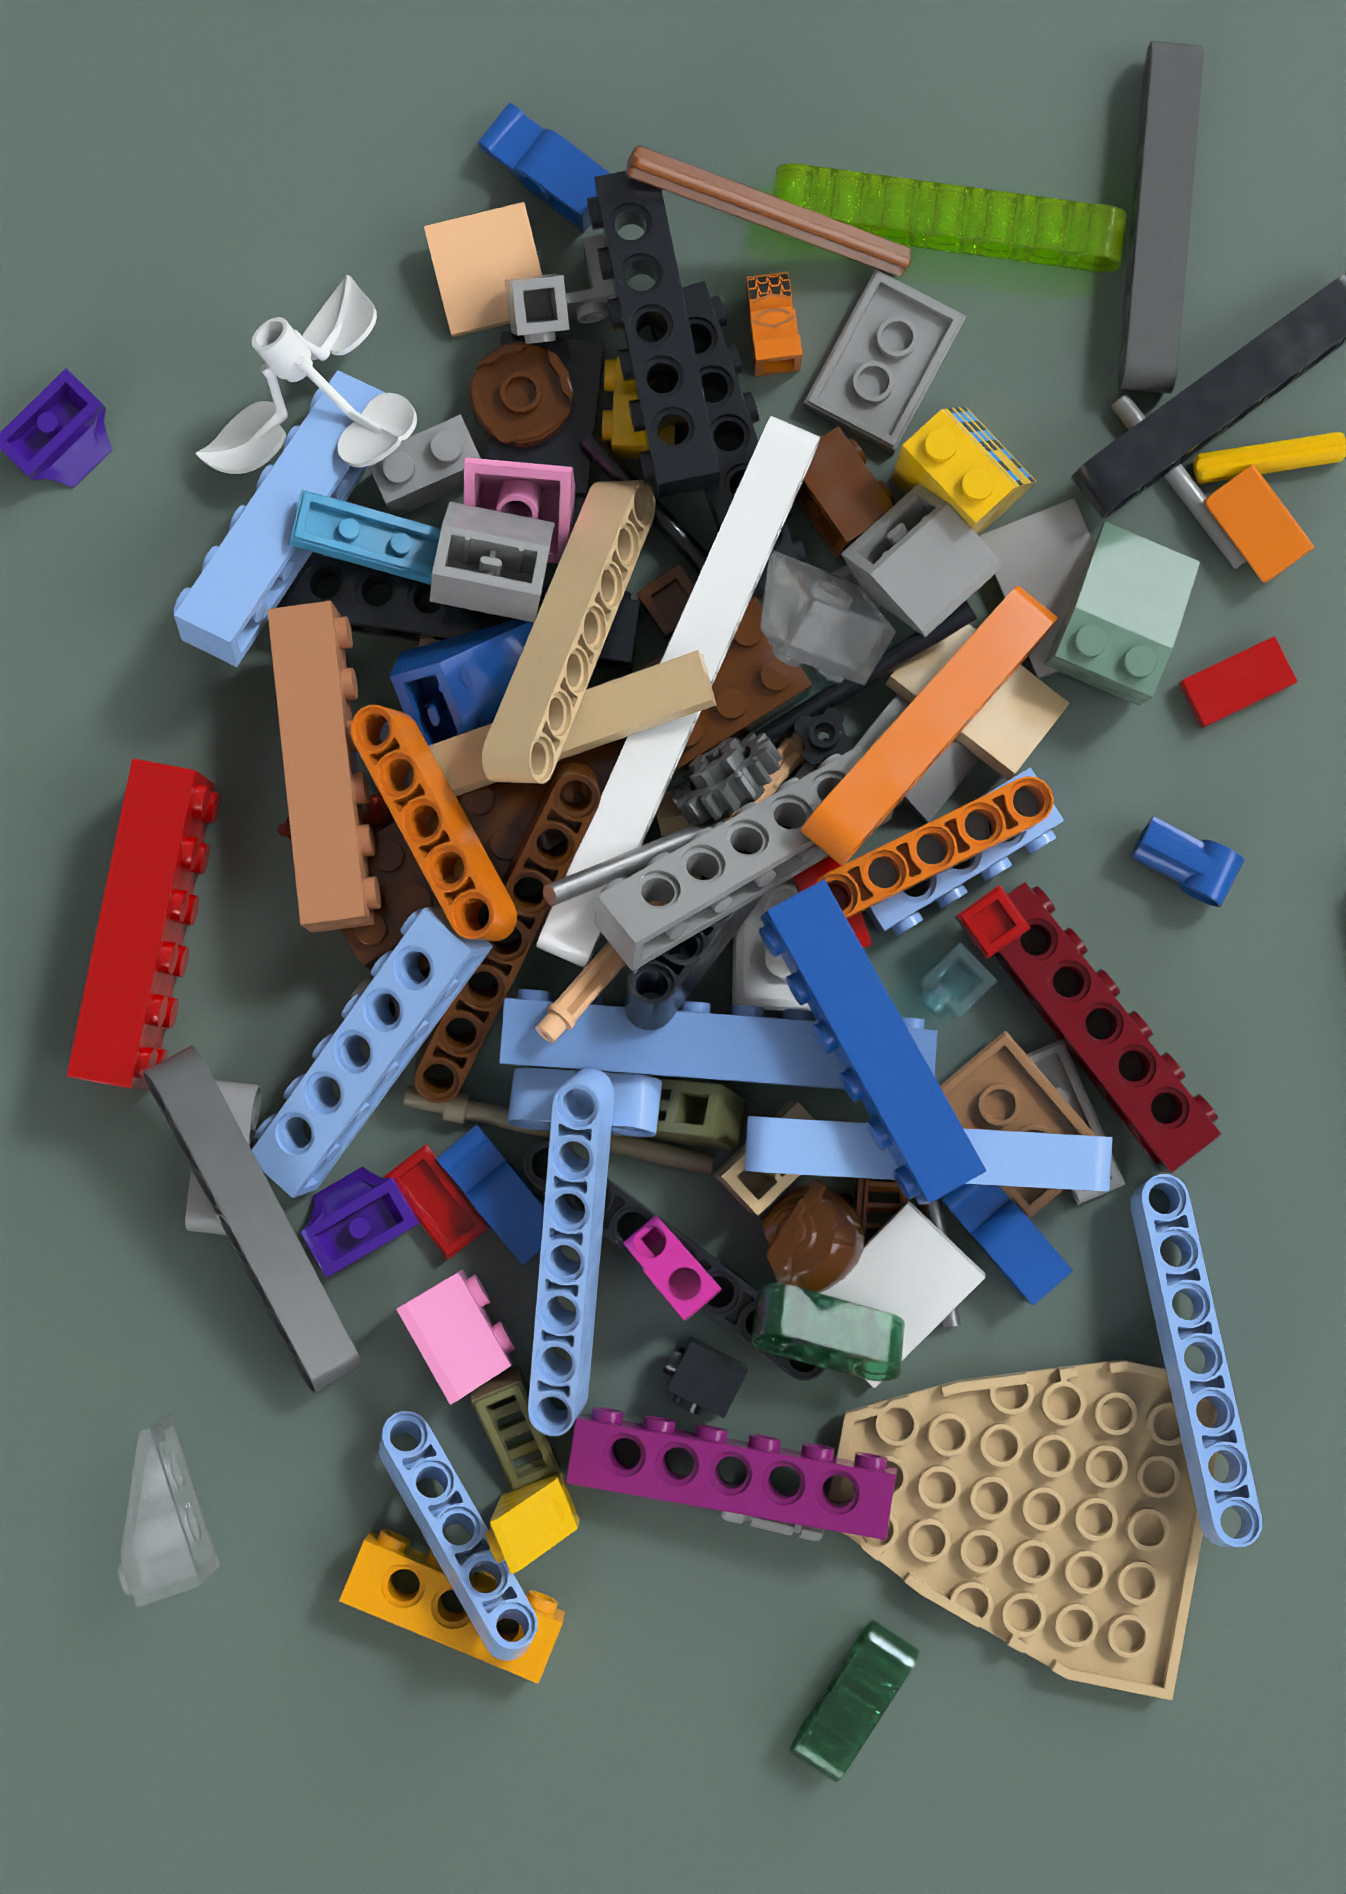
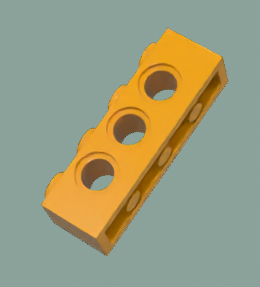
M381 1529L380 1534L372 1531L369 1532L360 1548L340 1597V1602L539 1684L564 1621L565 1611L557 1609L558 1601L541 1592L529 1590L526 1597L535 1611L538 1620L537 1632L528 1650L520 1658L511 1661L500 1660L492 1656L486 1649L466 1611L452 1613L444 1607L441 1595L448 1590H453L431 1550L427 1555L410 1548L411 1541L407 1537L391 1530ZM399 1569L413 1571L419 1579L420 1588L412 1593H404L398 1590L393 1583V1573ZM479 1571L478 1575L472 1573L469 1576L471 1586L480 1593H490L497 1589L495 1578L485 1571ZM520 1624L518 1629L512 1633L504 1634L498 1632L502 1639L508 1642H516L524 1638V1631Z

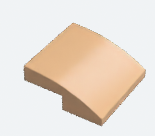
M521 202L424 226L451 337H458L510 324L505 280L542 275L525 203Z

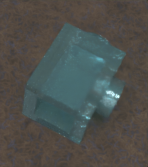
M958 943L935 963L916 984L923 990L918 998L936 1017L941 1019L947 1014L952 1020L960 1018L998 980L961 943Z

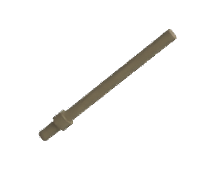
M407 1086L403 1102L404 1106L443 1114V1120L464 1124L465 1120H470L550 1139V1131L530 1130L508 1124L509 1108L470 1099V1093L459 1091L449 1101L435 1103L421 1097L415 1086ZM611 1135L609 1153L709 1176L712 1171L715 1157L712 1154L631 1136ZM569 1142L570 1144L583 1146L578 1142Z

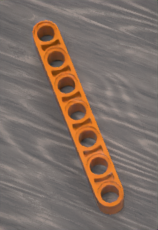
M1017 585L821 802L804 823L800 832L843 866L1036 648L1059 618Z

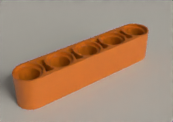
M367 705L361 708L354 715L351 722L350 734L353 743L452 928L458 935L466 939L500 941L507 938L513 932L517 923L515 905L416 722L410 715L384 706ZM388 721L389 733L382 743L380 731ZM412 766L414 771L413 781L406 789L404 783L405 774ZM436 811L439 818L438 827L431 835L429 820ZM461 857L464 871L461 878L456 881L453 868L455 862ZM486 904L489 910V920L482 928L478 921V913L480 908Z
M1026 776L1019 778L824 874L816 883L825 879L827 885L833 883L845 888L849 896V903L842 912L846 919L1033 828L1050 814L1054 802L1052 790L1045 781L1037 777ZM1025 790L1034 794L1039 804L1038 812L1035 816H1023L1016 811L1013 805V796L1016 791ZM974 813L981 814L988 819L991 825V834L988 839L982 841L975 840L968 835L965 829V819L968 815ZM933 837L942 844L944 855L940 863L927 864L920 859L916 850L919 839ZM883 860L892 864L896 871V881L892 887L880 888L871 882L868 870L872 862Z

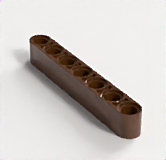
M577 762L566 763L554 772L501 880L517 911L515 927L520 931V935L516 940L509 943L488 941L493 947L473 973L475 974L480 971L490 972L496 976L497 982L490 988L480 989L473 986L468 980L423 1042L417 1054L414 1075L415 1088L420 1096L427 1101L435 1103L447 1102L460 1091L548 912L550 905L545 900L543 888L545 885L565 877L596 814L601 800L599 785L594 772L585 764ZM578 780L586 783L590 791L587 797L580 802L566 801L560 795L563 786L570 781ZM547 829L560 830L567 837L561 847L553 850L544 849L538 844L537 838ZM523 877H534L542 882L543 888L538 894L526 897L517 893L514 885ZM488 909L480 924L482 928L487 924L489 920ZM455 1018H466L473 1022L475 1027L469 1033L460 1035L450 1031L447 1025ZM433 1064H443L449 1067L452 1073L445 1079L437 1080L429 1077L425 1070Z

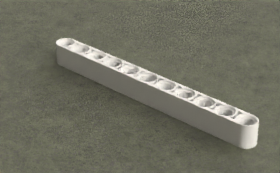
M773 416L769 418L661 663L698 650L704 656L711 686L713 685L820 441L819 436ZM701 711L627 737L601 795L596 814L574 856L566 877L642 846ZM606 885L552 906L536 947L585 968L590 963L602 936V933L595 925L596 898Z

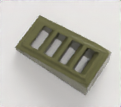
M516 1366L499 1373L471 1392V1402L512 1491L561 1471V1466L548 1435L540 1433L534 1428L529 1419V1387L520 1367ZM515 1395L514 1397H511V1398H509V1399H506V1400H504V1401H501V1402H499V1403H497V1404H494V1405H492V1406L490 1405V1404H492V1403H495V1402H497V1401H500V1400H502V1399H505V1398H507V1397H509V1396ZM522 1410L523 1417L499 1426L497 1420ZM531 1430L532 1437L507 1447L506 1440ZM538 1449L540 1450L541 1457L515 1467L514 1459Z

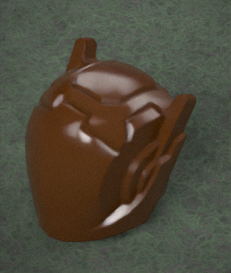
M819 1179L814 1180L811 1186L806 1185L793 1189L784 1195L761 1219L763 1231L770 1246L766 1255L779 1286L792 1304L818 1295L845 1279L858 1264L863 1252L864 1233L861 1222L851 1207L853 1197L847 1193L839 1195L834 1190L826 1187V1184Z

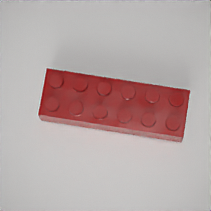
M132 758L66 1076L130 1089H149L144 1079L143 1071L168 1058V1051L162 1049L166 1028L172 1029L177 1017L178 998H174L172 995L176 976L183 977L188 963L189 948L183 946L187 925L193 926L198 914L199 896L193 894L197 874L203 875L208 865L210 846L204 843L207 824L215 823L220 806V794L214 792L216 784L196 770Z

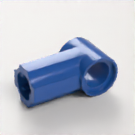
M1154 816L1150 818L1141 832L1130 856L1132 859L1180 883L1179 888L1186 894L1214 907L1222 906L1245 861L1240 854L1222 844L1207 839L1200 841Z

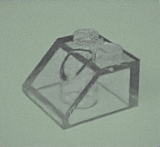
M773 551L768 561L760 629L773 646V655L793 667H800L801 663L815 667L821 675L834 682L842 683L844 679H848L865 686L896 633L894 628L859 583Z

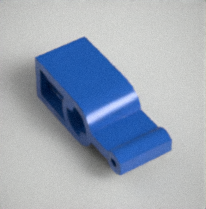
M509 102L478 141L479 148L513 172L526 189L584 233L591 225L587 198L596 196L594 177L611 173L555 131L540 127L517 106Z
M476 1125L436 1159L463 1190L469 1201L519 1262L524 1265L541 1251L545 1203L516 1168L503 1156L480 1126Z
M963 1184L939 1198L1029 1304L1035 1305L1073 1272L1072 1268L999 1185Z

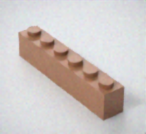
M331 601L267 609L300 925L311 933L374 925L373 909L381 908V894L377 877L369 876L367 857L375 856V840L371 824H364L362 804H367L370 800L368 780L364 771L358 772L356 757L358 750L350 734L352 722L350 700L358 699V685L354 669L347 668L345 649L352 648L353 646L349 619L347 616L341 617Z

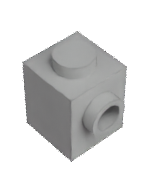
M550 274L505 280L511 333L517 336L524 335L525 343L529 344L556 340L555 331L570 330L564 275Z

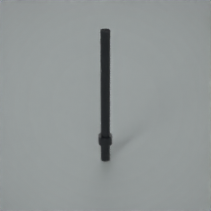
M966 600L926 637L916 631L754 732L755 735L758 736L761 733H765L773 744L778 743L794 733V724L800 716L815 717L824 714L827 708L836 707L978 618ZM749 730L738 736L739 740L742 741L751 732Z

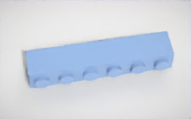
M337 370L329 382L360 414H362L367 404L375 396L385 393ZM320 388L313 396L310 412L300 426L295 425L289 431L284 442V451L274 466L270 464L262 471L257 483V491L247 506L241 505L236 510L230 522L229 533L219 547L214 546L209 550L202 564V573L192 588L187 587L180 593L174 606V618L181 640L235 667H238L268 621L267 609L277 607L312 551L288 545L302 489L346 502L368 466L362 468L349 466L339 456L338 440L343 431L354 421L347 417Z

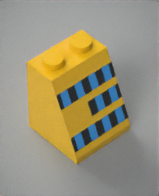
M967 407L941 409L902 445L891 475V479L905 494L909 493L917 484H920L948 502L978 536L1037 482Z

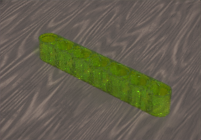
M782 164L775 171L773 196L908 247L1093 272H1110L1121 267L1127 213L1114 206L805 164Z

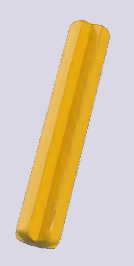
M1333 432L1199 453L1193 459L1194 476L1197 483L1204 484L1233 479L1253 464L1261 474L1341 462L1346 457V437L1342 432Z

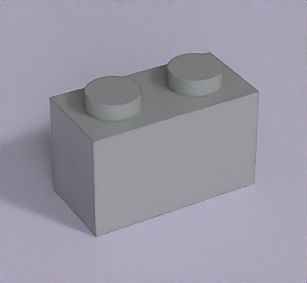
M460 414L402 440L400 446L393 453L369 467L390 514L399 517L464 488L465 458H481Z

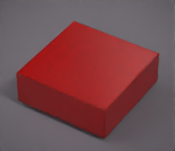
M1001 885L954 916L985 960L1031 929Z

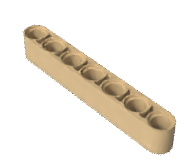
M644 480L596 482L591 486L482 750V765L486 777L491 782L544 784L553 774L654 519L655 495L652 486L649 483H645Z

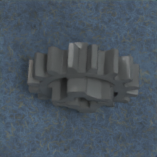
M750 733L742 741L738 737L725 739L717 747L705 754L698 755L688 766L691 771L683 775L686 781L675 786L676 794L671 799L689 824L697 821L699 825L703 824L711 816L715 820L720 817L723 819L728 818L742 806L755 802L764 793L765 789L763 786L772 781L769 775L781 768L778 762L782 760V756L765 733H761L758 736L755 733Z

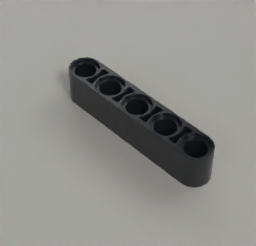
M781 826L785 829H791L789 826ZM737 851L741 854H752L748 851ZM703 876L701 880H709V878ZM764 894L638 969L631 970L627 979L625 1013L629 1021L636 1027L644 1030H656L664 1027L673 1018ZM684 954L690 958L685 960H679L673 958L671 955ZM645 992H653L660 995L661 997L657 999H647L645 997H642L640 994H643Z

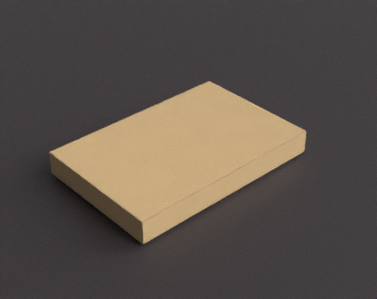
M969 624L897 668L885 684L907 702L911 703L976 629ZM1020 665L956 737V740L1009 781L1070 703Z

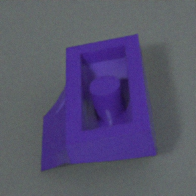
M65 368L0 432V449L31 480L49 479L74 488L112 451L104 424L106 407Z
M362 1166L314 1194L311 1220L300 1233L325 1277L328 1278L421 1222L394 1177L381 1178Z

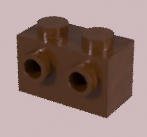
M839 426L820 437L818 447L795 500L836 560L842 558L841 553L896 503L889 487L883 481H877L866 466V458L859 444L851 438L847 439Z

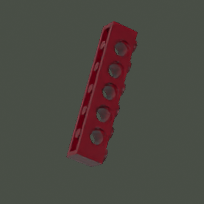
M1026 882L1020 884L1007 895L1028 925L1042 932L1045 938V948L1038 956L1030 955L1022 948L1021 936H1019L993 956L1058 1040H1063L1071 1057L1161 1172L1173 1173L1222 1135L1214 1125V1122L1218 1119L1216 1112L1200 1094L1193 1097L1181 1082L1186 1077L1185 1073L1174 1058L1167 1052L1160 1055L1148 1040L1153 1036V1033L1144 1019L1134 1010L1128 1014L1115 998L1120 994L1118 986L1103 969L1097 972L1094 971L1083 956L1088 952V949L1081 938L1069 927L1063 931L1051 914L1056 909L1044 891L1038 886L1031 889ZM1060 968L1068 969L1076 976L1077 990L1070 998L1059 995L1054 989L1053 977ZM1093 1010L1103 1012L1108 1017L1110 1023L1107 1035L1100 1040L1092 1037L1086 1029V1018ZM1127 1051L1135 1053L1140 1058L1142 1064L1140 1075L1133 1081L1123 1078L1118 1068L1119 1059ZM1160 1093L1168 1095L1174 1104V1113L1165 1123L1157 1121L1151 1112L1152 1101Z

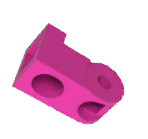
M657 1215L623 1242L644 1268L643 1272L684 1321L688 1320L722 1291L721 1287Z

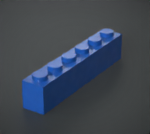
M825 879L768 909L760 917L764 924L759 929L761 938L774 958L779 955L782 956L791 973L786 976V982L791 993L801 1006L808 1003L818 1022L813 1024L812 1028L820 1045L827 1054L834 1051L842 1064L844 1071L839 1073L840 1080L850 1098L854 1102L861 1100L868 1111L871 1119L866 1122V1126L875 1144L881 1151L888 1148L898 1165V1168L893 1170V1175L903 1194L909 1200L915 1197L919 1204H930L987 1171Z

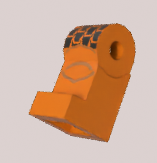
M788 272L746 276V296L754 377L800 371L803 354L800 334H798L796 313L792 305Z

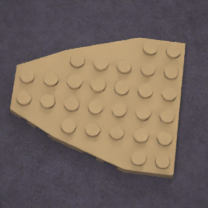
M1119 1359L960 1379L844 1411L835 1457L854 1460L856 1452L876 1454L887 1458L886 1466L897 1468L886 1540L843 1533L844 1535L849 1536L865 1552L891 1569L920 1595L972 1625L990 1632L1022 1654L1026 1653L1047 1665L1052 1671L1068 1680L1173 1700L1203 1531L1200 1527L1166 1368ZM1202 1398L1197 1404L1196 1416L1203 1426L1211 1428L1216 1422L1217 1411L1209 1400ZM1217 1452L1210 1457L1208 1462V1470L1212 1477H1214ZM841 1475L831 1476L827 1496L836 1502H845L851 1499L854 1495V1487L851 1481Z

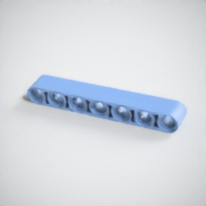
M584 1068L575 1072L555 1093L552 1105L528 1415L533 1427L540 1433L548 1436L562 1435L572 1427L576 1418H578L586 1406L589 1393L614 1105V1087L611 1080L602 1071L594 1068ZM574 1089H581L590 1094L594 1101V1108L581 1106L574 1097ZM569 1142L581 1143L587 1149L590 1160L577 1158L572 1153ZM565 1194H573L579 1197L585 1205V1211L573 1209L568 1204ZM561 1245L574 1248L578 1252L581 1261L568 1259L564 1255ZM557 1296H563L572 1301L576 1311L564 1309L558 1302ZM553 1347H560L566 1350L572 1361L561 1359L556 1355ZM549 1397H556L563 1401L567 1410L554 1406Z
M748 1116L745 1171L895 1180L893 1170L897 1169L898 1165L888 1148L883 1151L878 1148L867 1129L866 1123ZM963 1128L987 1170L965 1184L1110 1191L1112 1137Z
M1159 1174L1148 1179L1133 1191L1130 1199V1209L1200 1527L1204 1536L1211 1543L1219 1547H1245L1252 1544L1259 1537L1262 1530V1516L1191 1201L1185 1184L1179 1178L1170 1174ZM1151 1189H1159L1168 1196L1170 1209L1167 1214L1158 1213L1151 1207L1149 1203V1192ZM1164 1240L1174 1242L1179 1247L1181 1262L1178 1267L1168 1265L1162 1259L1160 1247ZM1176 1292L1187 1295L1193 1304V1313L1189 1320L1179 1318L1172 1308V1299ZM1189 1345L1199 1348L1205 1357V1366L1200 1374L1192 1372L1184 1362V1353ZM1202 1398L1209 1400L1217 1411L1216 1422L1211 1428L1203 1426L1196 1416V1407ZM1215 1452L1222 1454L1229 1464L1228 1476L1221 1483L1216 1481L1208 1470L1209 1459ZM1228 1507L1235 1509L1241 1518V1528L1236 1536L1232 1538L1226 1535L1220 1522L1223 1511Z

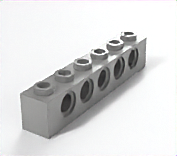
M857 746L843 755H831L820 764L817 770L801 779H789L777 789L775 794L757 804L750 802L742 806L731 819L714 829L706 827L700 830L690 839L689 843L672 853L663 852L656 855L646 864L644 869L626 879L620 877L612 880L597 895L596 927L628 967L634 971L825 859L829 855L801 833L800 829L815 809L866 752L860 746ZM893 810L879 826L891 820ZM781 826H789L794 829H785ZM737 851H748L752 854L746 855ZM693 876H704L709 878V880H698L693 878ZM650 901H659V902H662V903H664V904H666V905H664V906H653V905H650V904L647 903V902H650Z

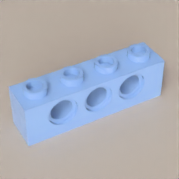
M1030 767L996 789L1026 776L1036 777ZM1020 790L1016 791L1013 796V805L1019 814L1027 817L1036 815L1039 804L1034 794L1029 791ZM1053 804L1048 817L1036 826L1013 837L1009 842H1003L972 857L966 869L950 868L926 880V891L922 896L911 897L901 892L865 911L879 934L892 928L896 936L923 920L918 911L927 905L937 901L942 909L968 893L963 883L981 874L986 882L1012 866L1007 856L1025 846L1029 854H1032L1055 840L1057 837L1052 829L1064 820ZM974 813L966 817L965 829L971 838L981 841L989 838L991 834L989 831V821L985 816ZM933 837L919 839L916 850L920 859L927 864L940 863L944 855L942 844ZM878 860L869 866L868 875L874 885L880 888H888L894 885L896 871L892 864L887 861Z

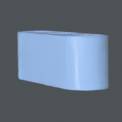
M515 1069L507 1123L524 1129L550 1131L555 1093L578 1070ZM603 1072L609 1077L614 1087L611 1135L631 1137L655 1136L662 1081L658 1078L640 1074ZM574 1089V1097L581 1106L594 1108V1101L590 1094L581 1089Z

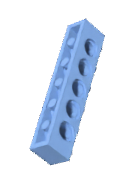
M441 906L420 908L408 917L400 931L404 935L393 951L386 952L375 963L371 970V975L374 977L364 992L356 994L346 1004L341 1013L344 1021L335 1033L327 1035L317 1045L312 1054L315 1061L307 1073L298 1076L287 1087L283 1095L287 1101L280 1111L267 1118L256 1131L255 1138L258 1142L253 1147L252 1152L262 1171L292 1198L319 1188L493 947L488 941L466 939L458 935L452 928ZM421 954H424L430 963L428 978L424 977L419 969ZM391 996L396 998L400 1006L398 1019L390 1012L389 1002ZM362 1037L370 1047V1057L368 1060L362 1055L360 1050ZM332 1079L340 1087L341 1096L339 1100L332 1093ZM303 1120L311 1128V1140L303 1132Z

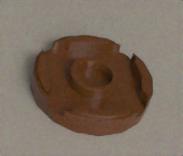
M518 341L500 345L485 355L476 367L477 371L473 375L470 384L469 396L474 417L488 436L503 445L526 448L543 444L560 432L571 413L573 390L569 372L556 354L548 349L544 350L541 347L533 346V343L526 344L525 342Z

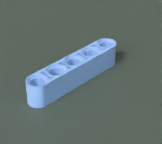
M401 1411L393 1414L387 1419L382 1429L379 1443V1455L382 1463L486 1649L492 1656L500 1660L511 1661L520 1658L528 1650L537 1632L538 1620L535 1611L514 1574L510 1573L506 1561L500 1563L495 1561L486 1538V1531L488 1529L428 1423L421 1415L412 1411ZM398 1433H408L417 1440L418 1446L411 1451H400L393 1446L390 1438ZM425 1478L435 1479L443 1486L444 1493L436 1498H427L418 1491L416 1483ZM452 1524L461 1525L469 1532L471 1539L466 1544L453 1545L444 1538L442 1530ZM477 1571H485L495 1578L497 1589L490 1593H480L471 1586L469 1576ZM506 1618L517 1621L523 1628L524 1638L516 1642H508L502 1639L498 1634L496 1623Z

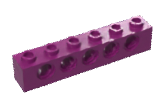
M592 1407L591 1414L584 1413L576 1418L566 1479L568 1484L886 1540L897 1468L886 1466L887 1458L884 1456L856 1452L854 1460L833 1457L834 1448L812 1443H802L801 1451L781 1448V1439L760 1434H749L748 1442L727 1438V1429L709 1425H697L696 1432L675 1429V1420L657 1416H644L643 1423L623 1420V1411L605 1407ZM630 1438L639 1445L641 1458L638 1464L626 1465L618 1459L615 1451L618 1439ZM681 1447L690 1452L694 1460V1467L691 1473L678 1474L669 1467L667 1455L671 1448ZM728 1456L739 1458L747 1469L746 1480L737 1484L727 1482L720 1474L719 1464L721 1459ZM779 1466L793 1468L800 1477V1488L791 1493L779 1491L772 1482V1471ZM834 1475L848 1478L854 1487L853 1497L845 1502L833 1501L827 1496L824 1489L826 1479Z

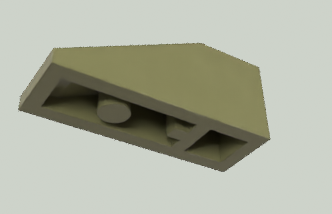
M658 1078L662 1081L657 1131L655 1136L648 1138L691 1146L737 1151L746 1102L745 1098L721 1084Z

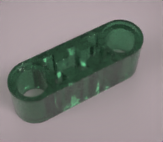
M770 1283L761 1286L757 1292L751 1342L756 1348L775 1355L871 1381H891L897 1379L901 1374L905 1322L902 1318L892 1313L788 1284Z
M874 1619L871 1620L864 1627L798 1729L789 1752L833 1782H838L846 1773L908 1677L917 1660L919 1649Z

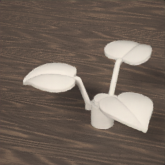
M346 274L345 278L307 327L303 336L297 330H294L286 319L282 317L272 318L256 330L252 337V347L266 362L260 367V371L267 378L274 403L259 401L238 413L208 446L196 452L197 456L205 464L224 473H247L263 466L280 450L286 439V432L280 424L287 419L288 413L277 377L287 379L289 382H297L307 375L347 417L354 421L343 431L337 444L339 456L349 466L362 468L383 460L400 446L402 440L407 439L412 434L417 424V415L415 409L405 397L395 393L379 394L367 404L362 414H360L312 367V360L319 359L324 361L329 357L330 353L344 355L355 349L369 335L376 323L377 311L374 304L358 287L351 276Z

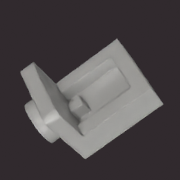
M603 234L583 238L584 257L591 289L566 293L569 320L577 319L579 323H594L603 320L609 313L607 299L616 298L613 279L603 281L597 248L606 247Z

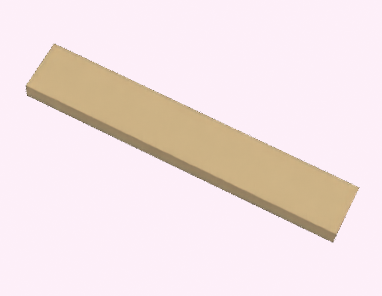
M696 650L587 689L558 761L716 706L704 656ZM492 723L429 746L455 796L496 783L491 782L486 777L482 765V750ZM412 766L406 772L409 786L414 777Z

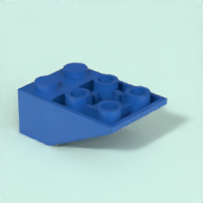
M516 619L400 652L390 674V679L404 713L410 715L416 722L428 746L493 723L534 622Z

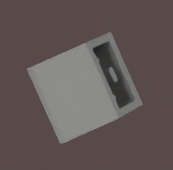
M917 484L841 553L865 594L924 637L932 632L1003 567L997 555L954 508L920 484Z
M449 502L442 523L432 571L430 602L535 622L554 523Z

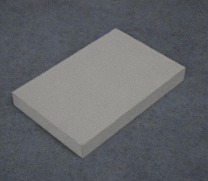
M875 269L810 390L803 408L894 455L967 316Z
M1075 498L979 535L1003 564V567L992 576L1001 600L1003 601L1019 585L1059 618L1047 635L1026 658L1032 674L1038 679L1058 673L1057 670L1045 666L1044 663L1094 546Z

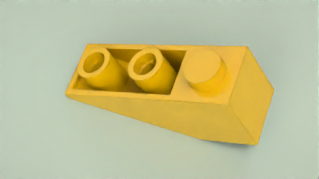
M561 1472L514 1491L504 1493L499 1499L490 1520L491 1530L486 1531V1538L497 1563L506 1561L511 1574L523 1569L578 1529L580 1519Z

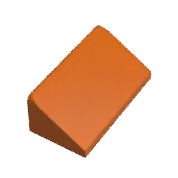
M1254 464L1204 500L1206 507L1263 583L1274 579L1315 548Z

